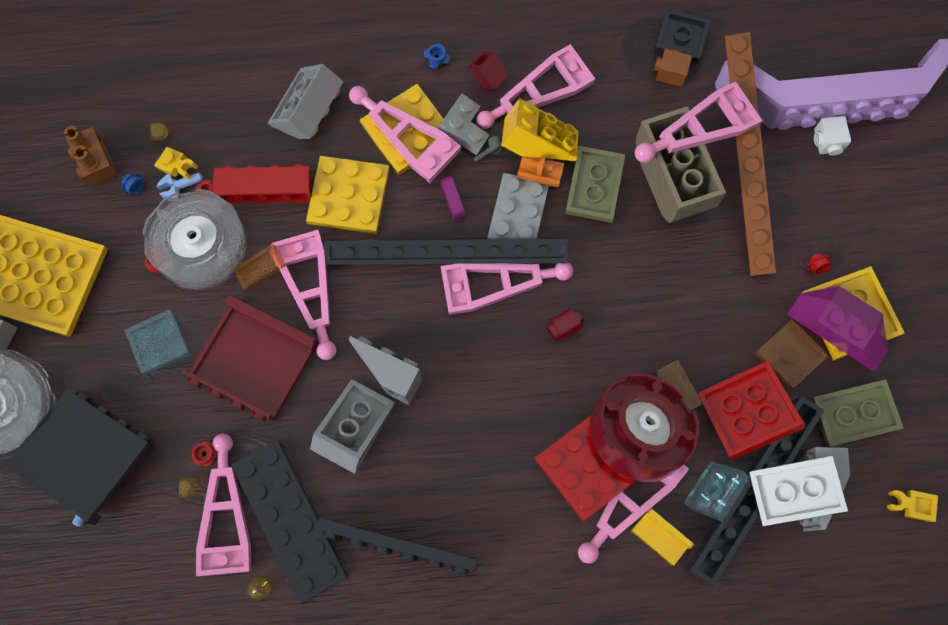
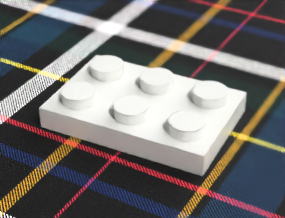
M833 456L749 472L763 526L848 511Z

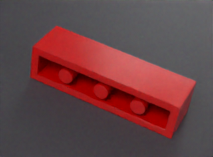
M295 164L292 167H282L280 165L258 167L248 165L245 168H235L233 166L214 168L212 195L219 204L310 202L313 174L309 166Z

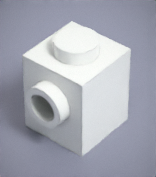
M846 116L822 118L814 128V143L818 146L819 154L829 153L831 156L841 154L851 143Z

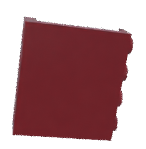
M228 295L224 302L228 308L190 371L183 369L182 373L189 376L187 380L189 383L199 388L203 384L209 387L210 394L220 399L223 396L232 399L230 404L243 411L247 407L253 410L252 416L263 422L267 418L275 421L317 348L318 342L315 338Z

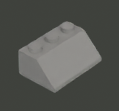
M324 64L300 68L267 124L295 138L310 139L317 133L318 124L328 114L329 106L332 100L339 95V88L344 81Z

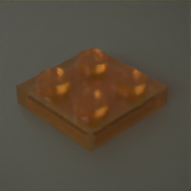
M793 320L789 321L755 352L756 356L763 363L766 361L770 363L777 377L790 390L795 388L829 356Z

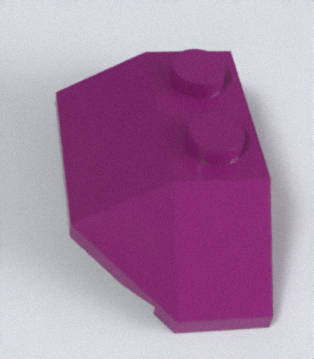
M839 285L801 293L787 313L788 316L872 371H876L888 352L883 314Z

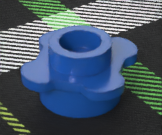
M434 44L424 51V57L429 60V66L432 69H436L439 65L447 64L450 61V56L446 54L442 44Z

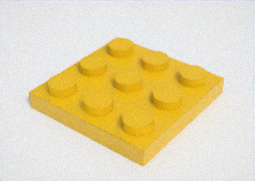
M418 84L387 102L437 129L443 121V117ZM385 112L380 116L391 130L401 122ZM369 114L360 119L361 125L398 176L411 168L372 121ZM411 126L398 138L416 160L436 140Z
M320 156L306 218L307 224L377 234L389 176V165Z
M872 267L802 292L806 293L839 285L883 314L887 340L905 333ZM823 339L833 361L848 355Z

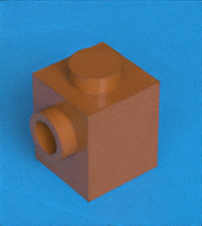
M665 49L662 58L657 57L654 71H658L656 81L682 87L687 77L692 55L681 53L678 50Z

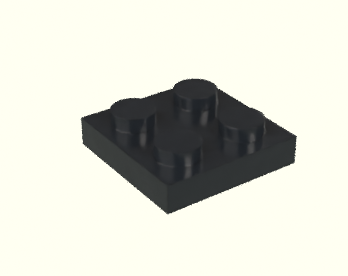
M666 9L654 52L663 54L665 49L678 50L681 53L692 55L691 62L699 63L711 20Z

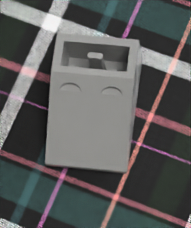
M350 336L349 341L387 395L410 405L423 380L420 369L417 368L418 364L407 358H404L403 361L395 358V353L387 348L381 347L380 350L372 346L373 343L366 338L359 336L356 339Z
M815 447L798 453L799 457H797L796 463L833 456L842 491L844 490L850 476L848 448ZM832 514L799 520L803 526V532L826 530Z

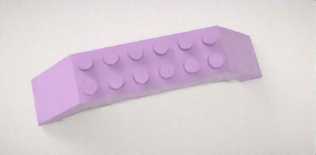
M939 39L918 63V68L778 81L754 65L759 116L763 120L761 123L769 129L778 128L785 130L794 126L811 127L818 124L822 118L846 116L848 123H856L867 119L878 121L888 117H894L895 119L904 118L928 94L947 67L948 39ZM727 60L715 82L717 90L729 85Z

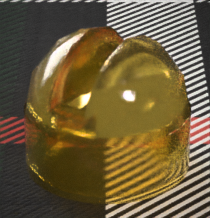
M159 122L150 123L152 141L165 140L169 133L166 125Z
M180 477L179 497L190 498L196 495L198 489H192V486L198 485V482L191 477Z
M255 577L248 585L247 595H250L254 601H260L270 593L271 586L266 579Z

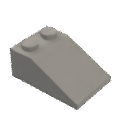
M351 379L314 432L310 450L355 474L395 402Z

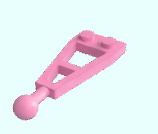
M570 44L552 54L500 99L501 106L491 112H480L476 117V123L481 129L491 128L494 120L510 112L513 107L511 102L525 90L532 98V100L526 102H531L539 108L576 95L595 84V78ZM555 65L569 86L541 96L533 83Z
M735 81L713 92L670 125L659 136L661 140L652 144L646 142L639 144L635 149V157L638 161L647 163L654 158L655 153L667 148L669 153L738 136L759 126L763 120ZM717 102L732 126L706 133L696 117ZM687 125L694 136L676 141L672 135Z
M355 86L350 90V100L357 105L363 104L370 110L369 116L410 167L429 183L461 151V146L439 129L382 100L376 104L368 97L364 87ZM384 112L401 121L393 130L381 119L380 116ZM410 126L436 139L417 160L398 139Z
M315 230L273 242L272 246L277 265L310 330H316L319 340L317 354L323 360H330L336 354V346L333 342L329 341L325 328L330 326L325 249L320 232ZM318 257L320 287L299 292L287 266ZM320 297L322 318L313 320L304 301Z
M569 262L558 263L555 268L540 270L539 264L493 263L441 266L449 315L474 311L542 285V279L557 277L562 281L568 280L574 272ZM466 272L500 273L503 290L472 301ZM509 273H532L533 279L511 287Z
M222 433L215 436L212 442L213 449L218 453V468L211 469L196 547V576L199 577L251 572V543L236 474L232 467H228V452L233 447V440L228 434ZM220 477H227L231 501L216 502ZM233 510L240 545L207 548L214 511Z
M682 465L671 476L660 480L665 486L640 507L627 497L623 491L609 501L596 524L600 529L591 542L581 544L578 549L580 560L587 564L595 562L599 557L598 549L608 536L611 539L616 538L671 492L689 468ZM619 501L632 514L613 529L607 521Z

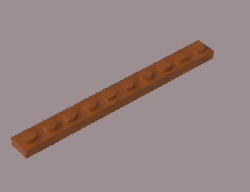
M750 32L725 36L729 84L736 81L759 114ZM759 125L743 134L735 136L750 276L776 273L761 129Z

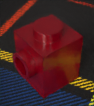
M482 52L468 66L475 79L484 89H498L509 75L495 52Z

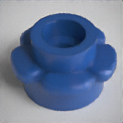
M139 173L127 174L122 179L121 187L126 193L137 195L143 190L145 182L141 179Z

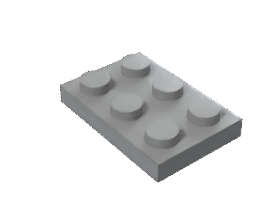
M503 173L487 238L537 237L549 185L520 179L515 175Z

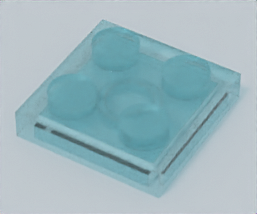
M170 309L124 330L143 375H147L191 354L176 317Z
M711 461L683 504L691 510L722 522L730 512L739 494L744 490L750 476L744 471Z

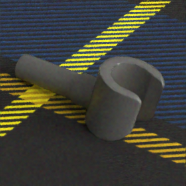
M498 136L488 139L489 147L473 157L475 163L491 153L498 154L502 151L501 141Z

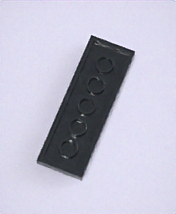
M278 440L231 464L299 604L304 603L348 577L329 539L322 536L323 530L316 529L319 519Z
M319 518L316 528L323 530L322 536L342 541L343 536L349 537L348 543L361 547H367L368 543L375 544L374 550L387 554H392L393 549L401 551L400 557L417 561L418 556L427 558L426 564L443 568L444 563L453 565L452 571L468 575L469 570L475 571L477 564L475 559Z

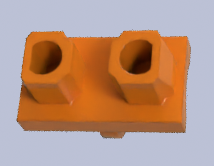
M541 155L540 158L522 156L517 178L546 184L550 187H559L564 163L548 160L544 155Z

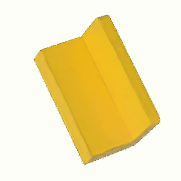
M653 509L645 512L631 530L671 565H675L686 549H691L694 545Z

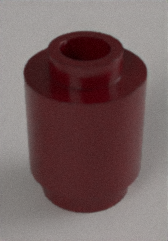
M568 308L550 319L546 329L555 342L563 341L583 329L581 323L584 320L578 310L573 311L571 308Z

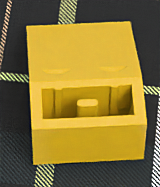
M519 98L505 117L501 146L524 157L540 158L541 155H544L547 159L576 161L578 130L572 125L565 124L556 119L551 113H545L538 109L533 103Z

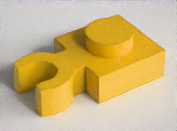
M169 147L165 148L154 165L159 171L170 174L173 177L180 173L185 179L191 178L187 173L189 168H198L183 153Z
M898 490L888 492V495L895 496L898 499V504L887 505V509L891 511L905 509V517L936 522L937 495L909 490L906 497L903 492Z

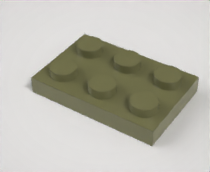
M579 146L565 214L612 223L625 154Z
M886 379L810 399L811 402L824 410L818 423L826 447L904 429Z

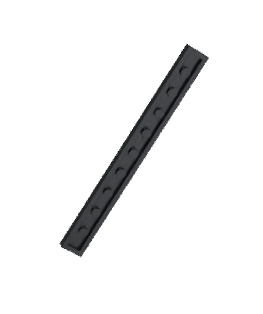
M567 237L326 239L324 241L326 265L568 262Z

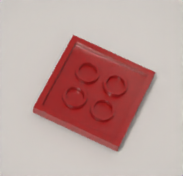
M768 361L698 393L731 461L805 428L804 422Z
M592 415L535 457V461L583 522L636 481V479L617 473L600 457L590 434Z

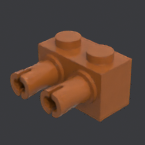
M68 126L64 130V135L70 146L67 151L74 162L76 161L78 167L75 169L82 181L86 180L91 186H95L118 175L102 137L93 127L82 132L75 126Z

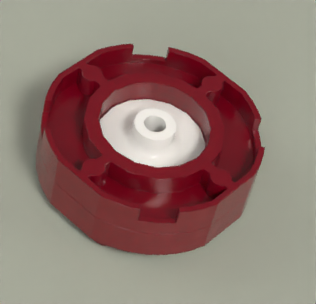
M634 373L630 374L627 378L614 381L598 399L590 422V434L598 454L614 471L641 482H656L671 476L695 453L700 428L695 410L690 411L682 399L685 395L672 383L649 374Z

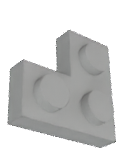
M461 93L438 129L477 155L489 134L471 122L481 106Z

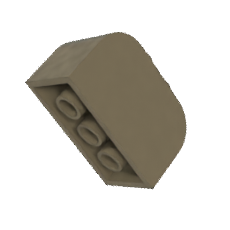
M688 106L643 120L636 137V147L644 142L652 144L661 140L659 137L661 133L690 111ZM685 125L672 136L677 141L693 137L694 135L688 126ZM705 144L669 153L667 148L655 153L654 158L650 162H640L659 210L669 223L716 208L726 194Z

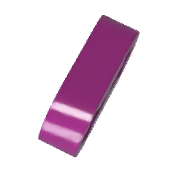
M452 176L440 179V184L453 220L465 217L464 208Z

